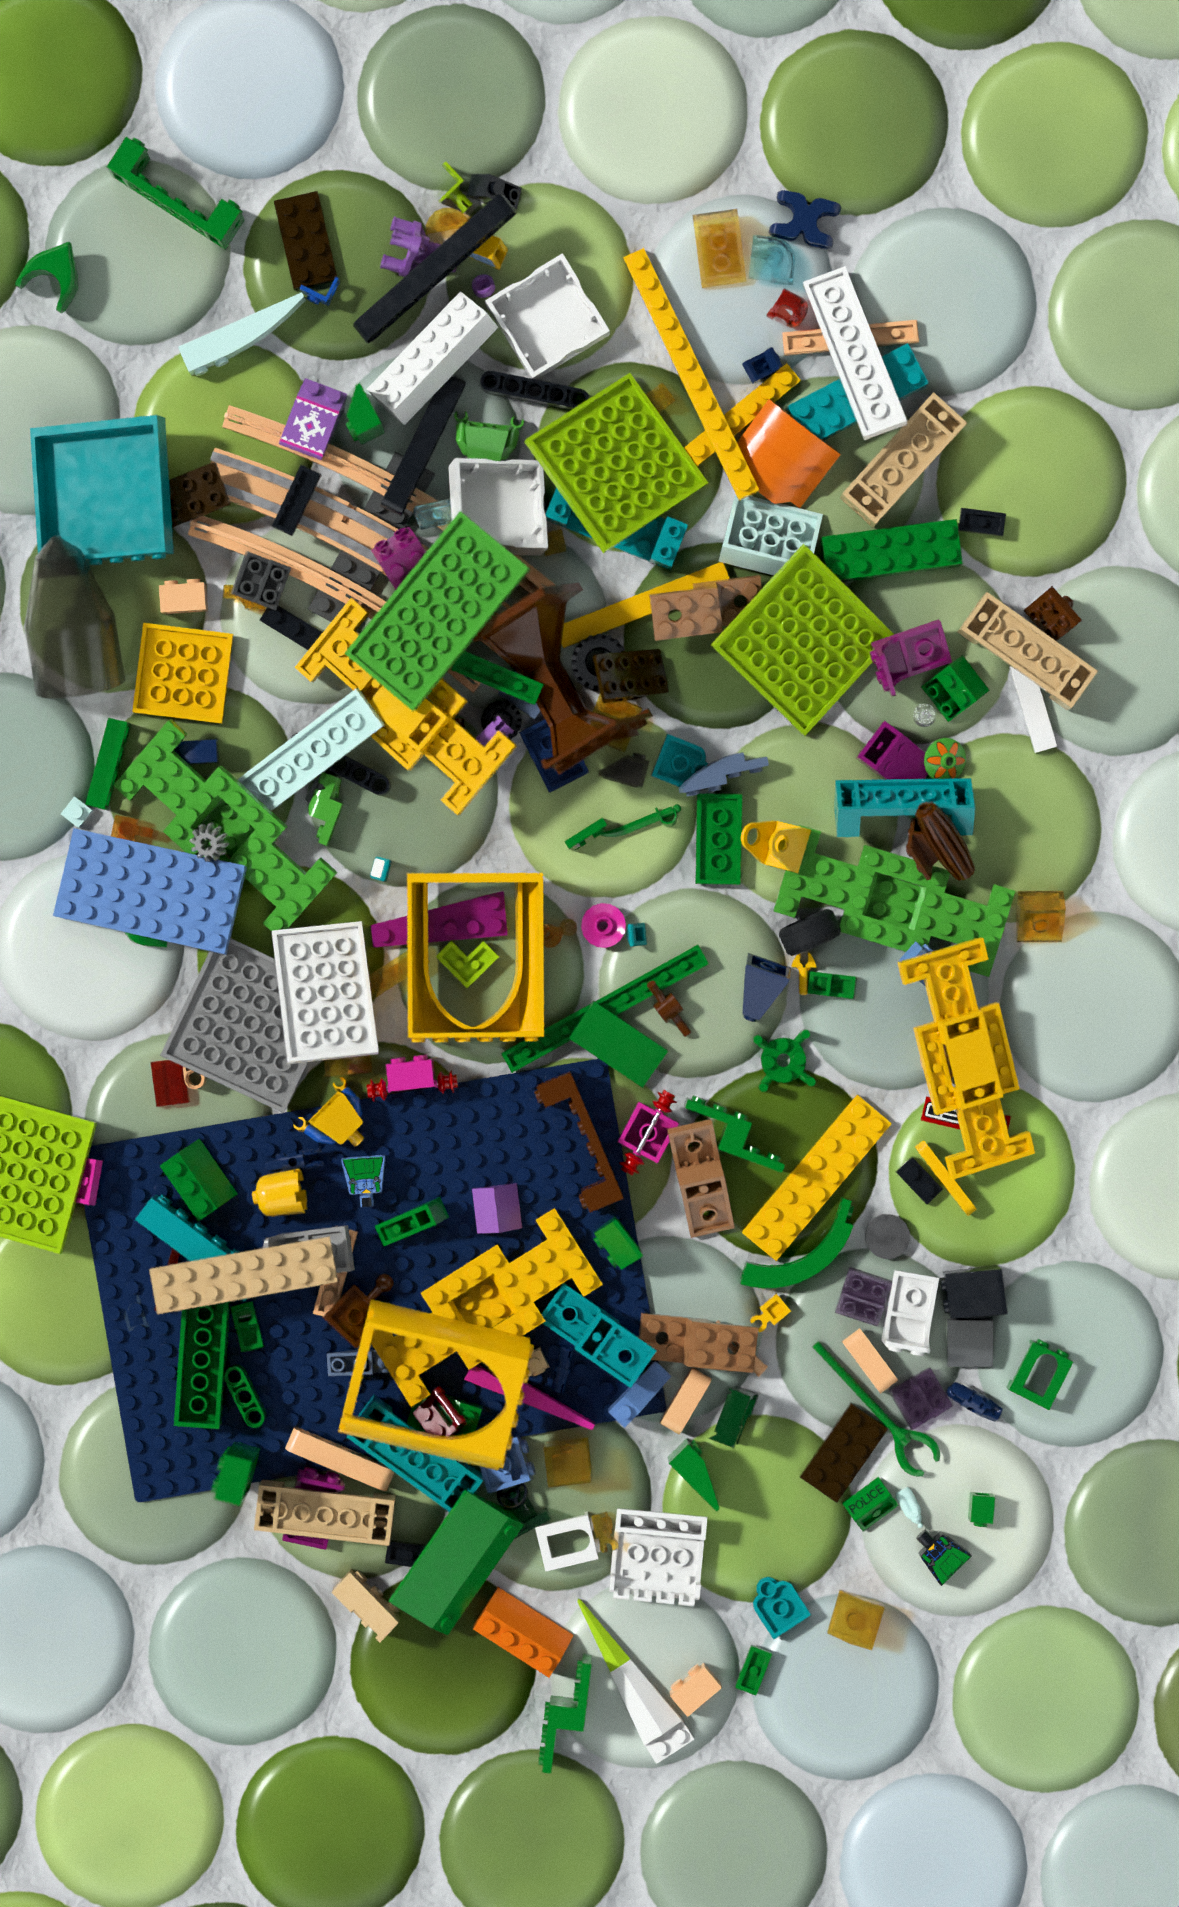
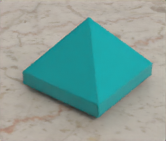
M645 923L628 924L626 938L630 947L647 945Z

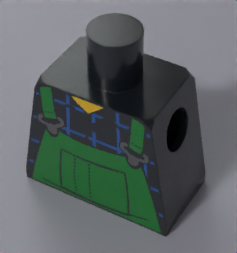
M924 1529L916 1537L924 1546L919 1551V1556L941 1586L972 1557L967 1549L941 1531L933 1537Z

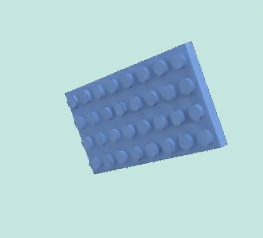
M73 828L53 916L227 955L247 866L221 860L215 861L212 858L211 861L206 862L204 857L199 859L194 854Z

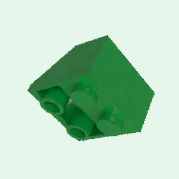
M963 655L921 686L948 722L990 691Z

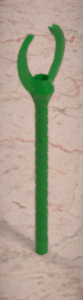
M819 1341L812 1346L879 1420L889 1428L895 1443L896 1458L906 1473L916 1477L924 1475L922 1470L913 1468L906 1459L904 1446L912 1439L927 1445L933 1452L935 1462L940 1460V1449L930 1436L897 1426Z

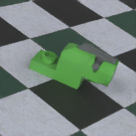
M323 772L317 776L305 799L309 803V815L326 822L325 825H320L316 837L320 838L318 843L328 846L344 804L335 801V798L339 796L342 779Z

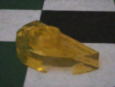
M454 208L439 209L429 217L426 224V234L459 229L468 219L461 211Z

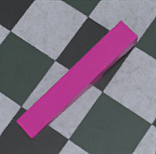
M479 1364L467 1372L464 1380L504 1395L502 1385L493 1372ZM529 1383L522 1384L521 1389L524 1392L522 1403L593 1430L595 1426L594 1421Z

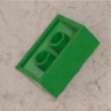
M361 383L356 384L346 415L349 422L345 424L354 442L359 440L362 446L381 436L385 431Z
M200 1138L160 1165L198 1221L238 1194Z

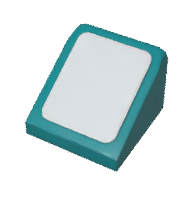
M378 856L375 857L370 877L383 882L387 881L392 864L391 860Z

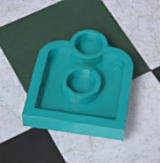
M666 734L650 776L680 787L691 775L708 764L705 761L706 753L700 746Z
M764 1577L757 1583L758 1595L754 1599L753 1607L773 1640L811 1616L810 1611L790 1582L786 1580L777 1582L771 1577Z

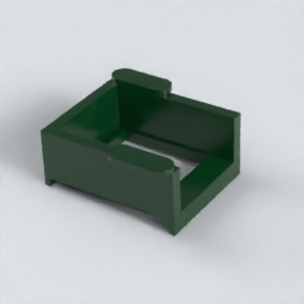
M737 1386L729 1388V1391L732 1392L727 1395L714 1430L717 1434L709 1438L731 1448H735L738 1445L748 1417L751 1418L759 1396Z

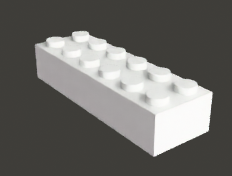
M460 291L367 390L381 406L405 425L496 331L498 326L482 308Z

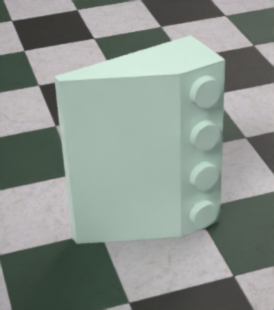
M735 494L718 562L775 575L802 544L806 545L813 553L815 552L823 514L780 503L774 504L771 501L752 496L739 501Z

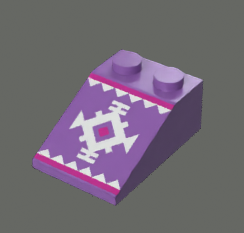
M305 378L295 399L279 445L322 460L345 410L347 394Z

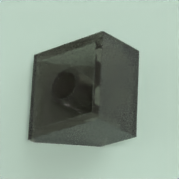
M633 752L632 756L627 755L601 769L598 777L642 789L649 761L645 760V755Z

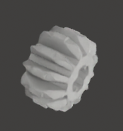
M209 823L207 826L201 824L199 830L195 829L192 832L194 838H191L189 842L195 844L191 851L199 852L197 858L200 859L204 856L205 861L209 862L211 858L216 861L220 859V855L226 854L224 847H227L229 842L224 840L227 837V833H220L222 826L214 828L213 823Z

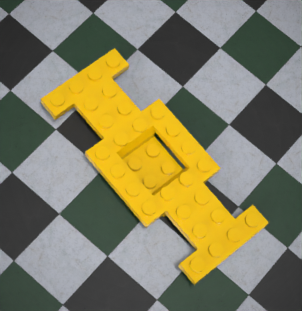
M350 598L295 668L310 682L314 683L323 670L328 667L353 691L359 688L385 724L371 737L407 770L411 771L423 755L432 761L455 782L441 801L455 814L460 815L517 745L502 731L498 730L484 747L454 718L468 701L443 678L427 696L434 703L425 698L416 711L413 712L350 659L345 652L360 635L356 630L370 614L355 599Z
M982 937L897 962L902 984L907 985L924 979L934 1021L913 1027L934 1114L940 1115L956 1110L965 1151L945 1157L950 1179L953 1180L1035 1154L1030 1132L1025 1131L1012 1136L1008 1134L1000 1098L1003 1097V1094L1020 1089L999 1003L994 1002L978 1007L968 968L969 965L989 960L984 938ZM943 1044H945L947 1048L948 1057L956 1085L955 1087H953Z
M553 1208L535 1220L547 1238L544 1242L511 1263L507 1261L499 1246L495 1245L421 1292V1295L432 1311L430 1314L523 1336L545 1322V1319L534 1304V1301L570 1278L573 1279L583 1297L603 1284L556 1209ZM374 1329L371 1339L372 1346L411 1407L430 1395L418 1375L457 1351L468 1370L482 1362L474 1355L456 1348L398 1334L393 1336L390 1332Z

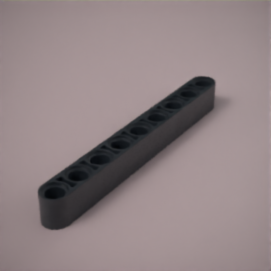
M503 193L489 201L353 323V327L367 344L378 338L516 215L517 211Z

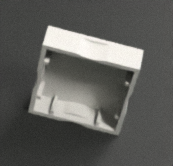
M563 253L536 269L524 280L511 284L485 300L488 310L531 379L537 380L610 335V330L594 304L583 292L579 279Z
M454 458L449 465L451 521L461 511L513 555L541 556L548 549L547 521L543 506L545 492L544 471L537 460L492 461L488 459Z

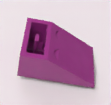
M886 721L880 724L856 757L858 761L884 780L925 779L928 775L924 765L925 752Z

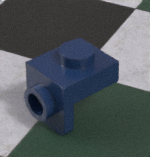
M770 347L763 353L742 363V366L753 384L773 375L782 367L779 355L774 351L773 347Z

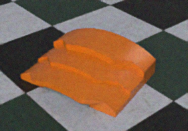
M769 399L738 440L737 444L759 488V493L774 504L791 502L801 508L840 457L841 453L824 440L822 441L788 415L787 411Z

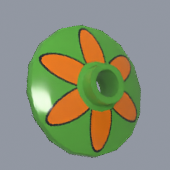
M952 738L935 740L928 747L924 758L926 772L933 779H956L962 773L966 763L964 748ZM950 757L951 761L949 765H947L946 760Z

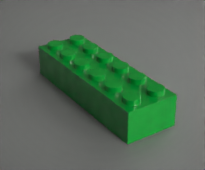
M957 519L823 536L820 539L823 563L842 582L960 567L963 564Z
M231 1301L182 1310L174 1426L220 1429L222 1426L225 1388L224 1375L226 1372Z

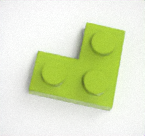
M453 941L448 943L435 956L466 988L499 958L484 941L468 956Z

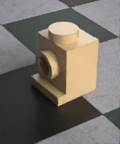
M541 1347L534 1349L531 1358H529L527 1365L528 1370H530L529 1377L539 1375L545 1372V1369L550 1368Z

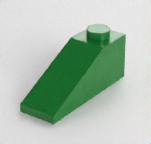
M438 1197L377 1224L375 1228L383 1246H386L437 1225L449 1218L441 1198Z

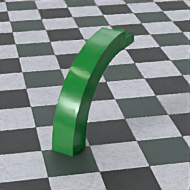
M841 1197L832 1227L823 1241L810 1253L795 1261L779 1265H763L746 1261L739 1283L756 1288H779L800 1283L819 1273L836 1258L851 1234L854 1225L846 1222V1218L850 1219L854 1209V1206L851 1205L852 1201Z

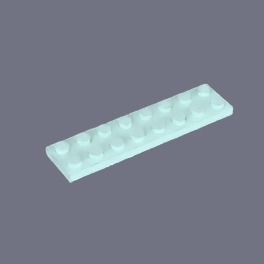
M357 688L237 780L269 810L273 811L385 726V724L360 689Z

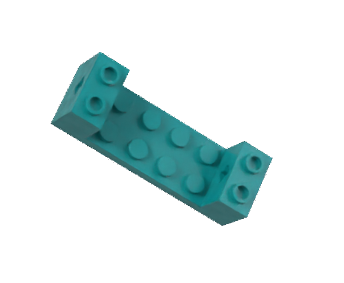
M556 487L546 512V521L593 539ZM668 516L666 519L658 517L613 548L671 571L688 524Z
M971 778L835 780L834 813L837 837H860L861 816H916L915 813L919 805L924 802L935 803L948 815V818L953 822L961 836L973 835L975 802Z
M375 1394L358 1415V1417L415 1430L392 1413V1407ZM347 1435L348 1439L449 1512L465 1489L475 1493L483 1482L482 1472L471 1464Z

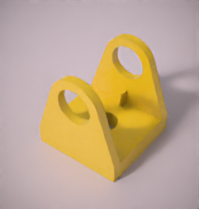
M775 820L752 822L744 827L741 833V843L760 863L798 873L811 830ZM755 828L758 834L757 839L750 845L747 836L749 831Z

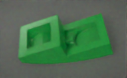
M810 971L808 994L855 999L857 977Z
M253 1301L232 1306L231 1311L241 1352L264 1348Z

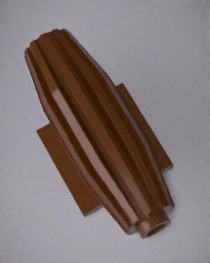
M924 802L920 804L915 813L916 818L911 819L910 829H908V844H906L907 854L915 861L917 870L924 875L926 880H930L933 865L939 860L956 880L964 881L967 878L969 879L974 874L975 866L969 849L953 822L935 803Z

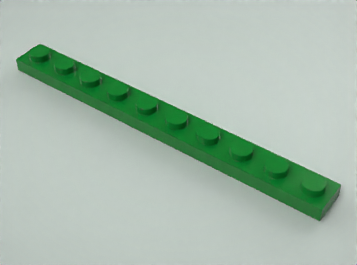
M696 945L596 1000V1002L615 1015H618L653 995L647 987L650 981H655L658 987L663 990L709 963L700 946ZM591 1004L544 1029V1037H538V1041L524 1040L502 1052L501 1054L511 1073L571 1041L568 1038Z

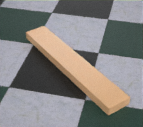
M917 320L868 324L877 347L919 343ZM821 329L782 332L784 356L829 352Z

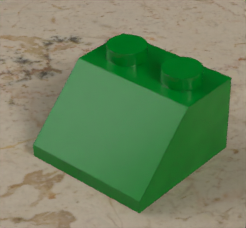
M616 1216L594 1231L596 1237L593 1240L601 1250L603 1248L607 1250L610 1254L607 1256V1259L614 1268L619 1266L622 1270L643 1256V1251Z

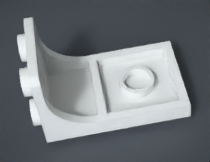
M894 1270L882 1335V1342L888 1350L902 1352V1349H907L911 1352L910 1354L918 1356L930 1353L929 1336L939 1283L938 1277Z

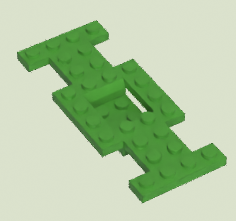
M172 719L168 720L113 786L129 801L136 796L143 786L148 788L176 814V817L163 832L186 853L198 855V851H191L195 844L189 841L191 838H194L192 832L201 824L207 826L209 823H213L214 828L222 826L220 833H227V837L224 840L229 842V845L224 848L231 858L228 859L225 855H220L218 860L247 866L245 879L276 906L263 924L271 931L288 929L338 872L321 857L306 873L275 844L276 839L288 826L222 765L218 766L212 775L205 780L174 751L188 734Z
M799 825V827L811 830L799 872L794 873L785 870L773 912L795 918L801 897L844 910L839 925L842 933L907 952L915 941L921 946L924 944L929 945L931 936L955 944L982 937L984 938L989 960L969 965L968 968L970 972L990 977L1016 892L1015 890L993 884L986 906L944 893L950 873L943 868L933 866L931 879L926 880L924 875L917 870L913 859L867 845L863 846L858 866L816 854L815 851L821 831Z

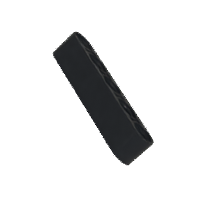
M486 371L480 378L482 390L487 394L569 411L577 407L573 403L575 396L581 395L585 400L589 399L588 393L580 388L497 371ZM489 377L497 380V384L492 388L484 384L485 380ZM516 382L519 385V389L516 392H510L506 388L507 384ZM533 386L541 389V394L537 397L531 396L528 392ZM554 391L563 393V398L560 401L552 400L551 394Z
M346 755L342 757L346 761L345 769L338 771L335 769L334 764L328 768V770L376 795H386L391 789V783L387 777ZM364 769L366 771V778L363 781L355 779L354 774L356 770ZM378 779L385 780L387 785L385 790L381 792L376 791L374 788V784Z

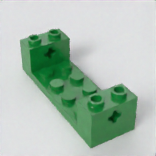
M125 137L106 166L111 176L226 250L245 221L240 206L230 199L226 202L221 198L208 220L199 211H190L185 202L177 197L175 200L171 199L165 189L159 185L153 187L149 183V179L141 174L150 161L147 153L148 150L144 147L145 144L134 137L131 140Z

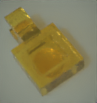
M562 529L547 532L548 549L544 552V556L567 552Z
M607 1511L591 1516L596 1538H599L600 1551L602 1553L608 1551L607 1543L611 1544L612 1550H617L619 1544L615 1538L610 1536L613 1524Z

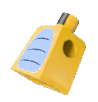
M492 236L473 252L469 258L500 270L508 249L501 238Z

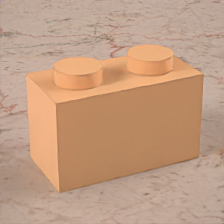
M188 579L186 584H178L177 580L164 581V585H159L160 611L163 615L208 612L207 587L204 582H200V579Z
M705 1663L700 1666L696 1664L688 1671L689 1675L683 1681L678 1679L670 1687L672 1689L670 1697L687 1717L722 1688L721 1682Z

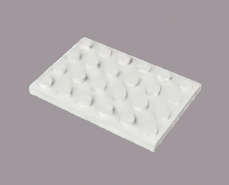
M362 921L273 930L272 940L287 1064L378 1054Z

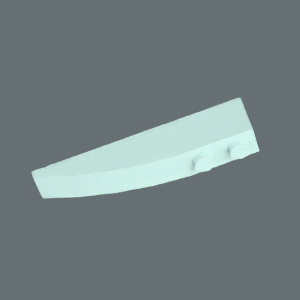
M301 292L179 346L178 349L189 373L200 376L208 372L207 368L214 365L216 367L223 366L229 362L228 359L265 338L306 301L303 293Z

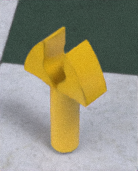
M807 952L808 962L805 964V967L800 963V954L795 956L791 967H796L799 970L800 995L808 994V971L811 967L816 968V963L809 952Z

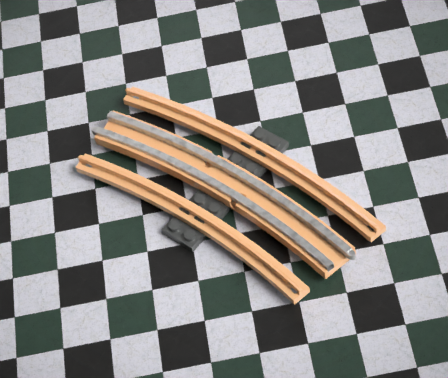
M229 405L227 413L224 415L223 428L310 460L373 490V493L364 509H361L316 487L297 529L341 550L331 569L274 542L205 516L190 522L188 535L245 555V552L248 551L290 567V576L318 589L308 610L330 622L333 621L350 598L355 599L370 613L367 617L372 620L386 603V601L370 592L380 573L386 575L371 551L375 544L381 540L391 538L400 528H406L413 514L444 531L452 522L451 508L425 493L435 476L434 472L425 468L402 516L393 513L380 505L403 455L395 451L387 468L383 470L347 451L329 444L322 460L279 445L286 425ZM214 448L210 460L211 463L215 462L218 466L230 502L275 519L295 477L247 458ZM198 521L209 524V526L198 523ZM196 528H199V529H202V530H205V531H208V532H207V533H204V532H201V531H198V530H195V529H196ZM421 543L424 550L427 552L430 548ZM514 555L531 569L518 584L529 594L540 587L555 585L519 555ZM504 602L490 620L511 606ZM481 641L492 651H494L485 641ZM451 668L447 671L472 693L482 684L476 680H473L475 682L473 684L464 675L452 671Z

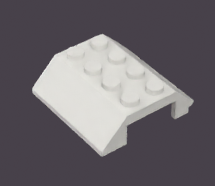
M617 1508L609 1592H613V1599L629 1600V1594H634L633 1601L651 1602L652 1596H656V1603L674 1604V1599L679 1598L678 1605L694 1606L695 1600L700 1599V1580L707 1517Z

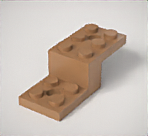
M760 575L693 583V589L649 595L655 641L723 632L722 626H728L762 589ZM738 595L745 596L747 599L745 605L736 606L734 604L735 597ZM673 609H678L681 612V617L675 621L671 620L668 617L669 612Z
M712 1119L667 1129L690 1237L693 1238L735 1228ZM691 1142H699L695 1147L688 1146ZM706 1211H714V1213L709 1216L703 1215Z
M641 1313L638 1337L657 1350L651 1360L683 1363L687 1367L753 1373L759 1328L713 1323L707 1319ZM659 1332L667 1334V1340L663 1344L656 1342V1335ZM731 1342H737L739 1346L738 1351L734 1354H730L727 1350Z

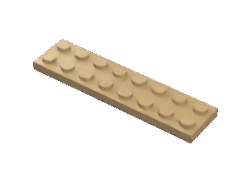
M330 1236L149 1269L157 1314L338 1282Z

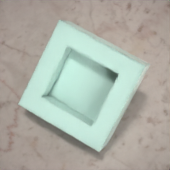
M74 796L61 815L80 828L93 810Z

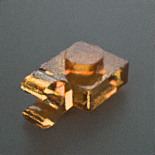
M115 815L111 836L135 841L136 835L152 838L154 829L137 826L139 819Z

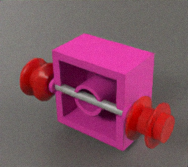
M428 1054L416 1055L410 1061H406L405 1057L392 1058L391 1063L386 1064L388 1085H386L382 1078L379 1083H374L371 1079V1084H367L368 1098L372 1097L373 1102L379 1096L384 1101L387 1097V1091L390 1093L391 1091L434 1086L439 1088L442 1094H444L446 1089H451L454 1093V1088H458L457 1074L452 1075V1070H450L449 1075L444 1076L442 1071H440L437 1076L438 1081L435 1080L433 1058H428Z
M663 1090L662 1093L657 1092L660 1096L659 1099L652 1101L658 1109H653L638 1101L617 1140L620 1144L633 1150V1153H624L627 1158L625 1162H619L622 1165L621 1170L632 1176L634 1173L639 1174L637 1170L638 1165H644L642 1158H640L641 1155L656 1163L659 1162L669 1143L667 1129L677 1127L679 1124L677 1121L664 1115V1112H672L670 1108L672 1103H677L674 1100L675 1095L666 1090Z

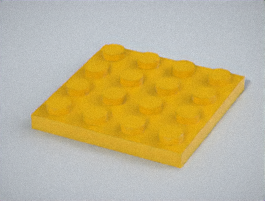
M143 623L132 712L223 724L234 634Z

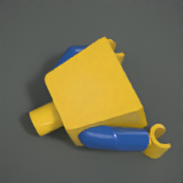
M340 1077L341 1082L344 1084L338 1087L333 1082L336 1093L308 1122L303 1117H299L304 1122L302 1127L298 1128L294 1124L293 1126L297 1131L304 1132L305 1135L318 1143L333 1145L337 1142L342 1145L348 1140L356 1147L364 1139L357 1130L363 1123L361 1119L363 1114L361 1103L352 1089L347 1087L345 1078Z

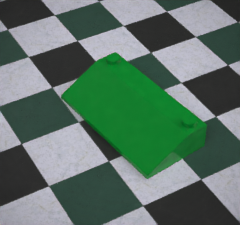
M465 1489L395 1590L389 1602L430 1628L448 1635L524 1524L512 1511Z

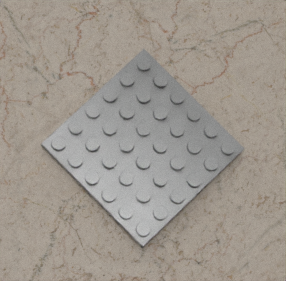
M230 938L227 955L209 951L160 1056L284 1113L307 1062L287 1064L275 959Z

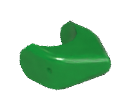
M71 242L63 243L33 256L27 262L15 282V286L22 289L32 278L40 275H49L56 278L61 287L56 311L61 314L69 307L78 290V274Z

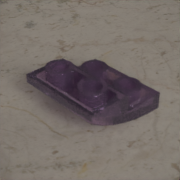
M849 1267L835 1313L878 1327L892 1280Z
M930 1367L889 1390L891 1397L911 1430L916 1429L931 1418H936L953 1407Z

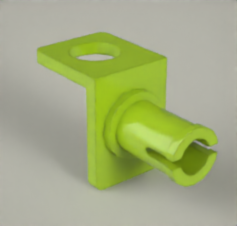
M445 161L442 167L457 183L438 201L441 203L445 198L447 200L450 198L461 212L464 213L473 202L459 189V185L464 180Z

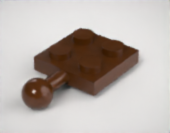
M387 1274L378 1276L376 1286L367 1296L355 1284H352L322 1318L352 1347L357 1348L360 1345L371 1299L376 1300L382 1292H388L392 1289L394 1284L392 1277Z

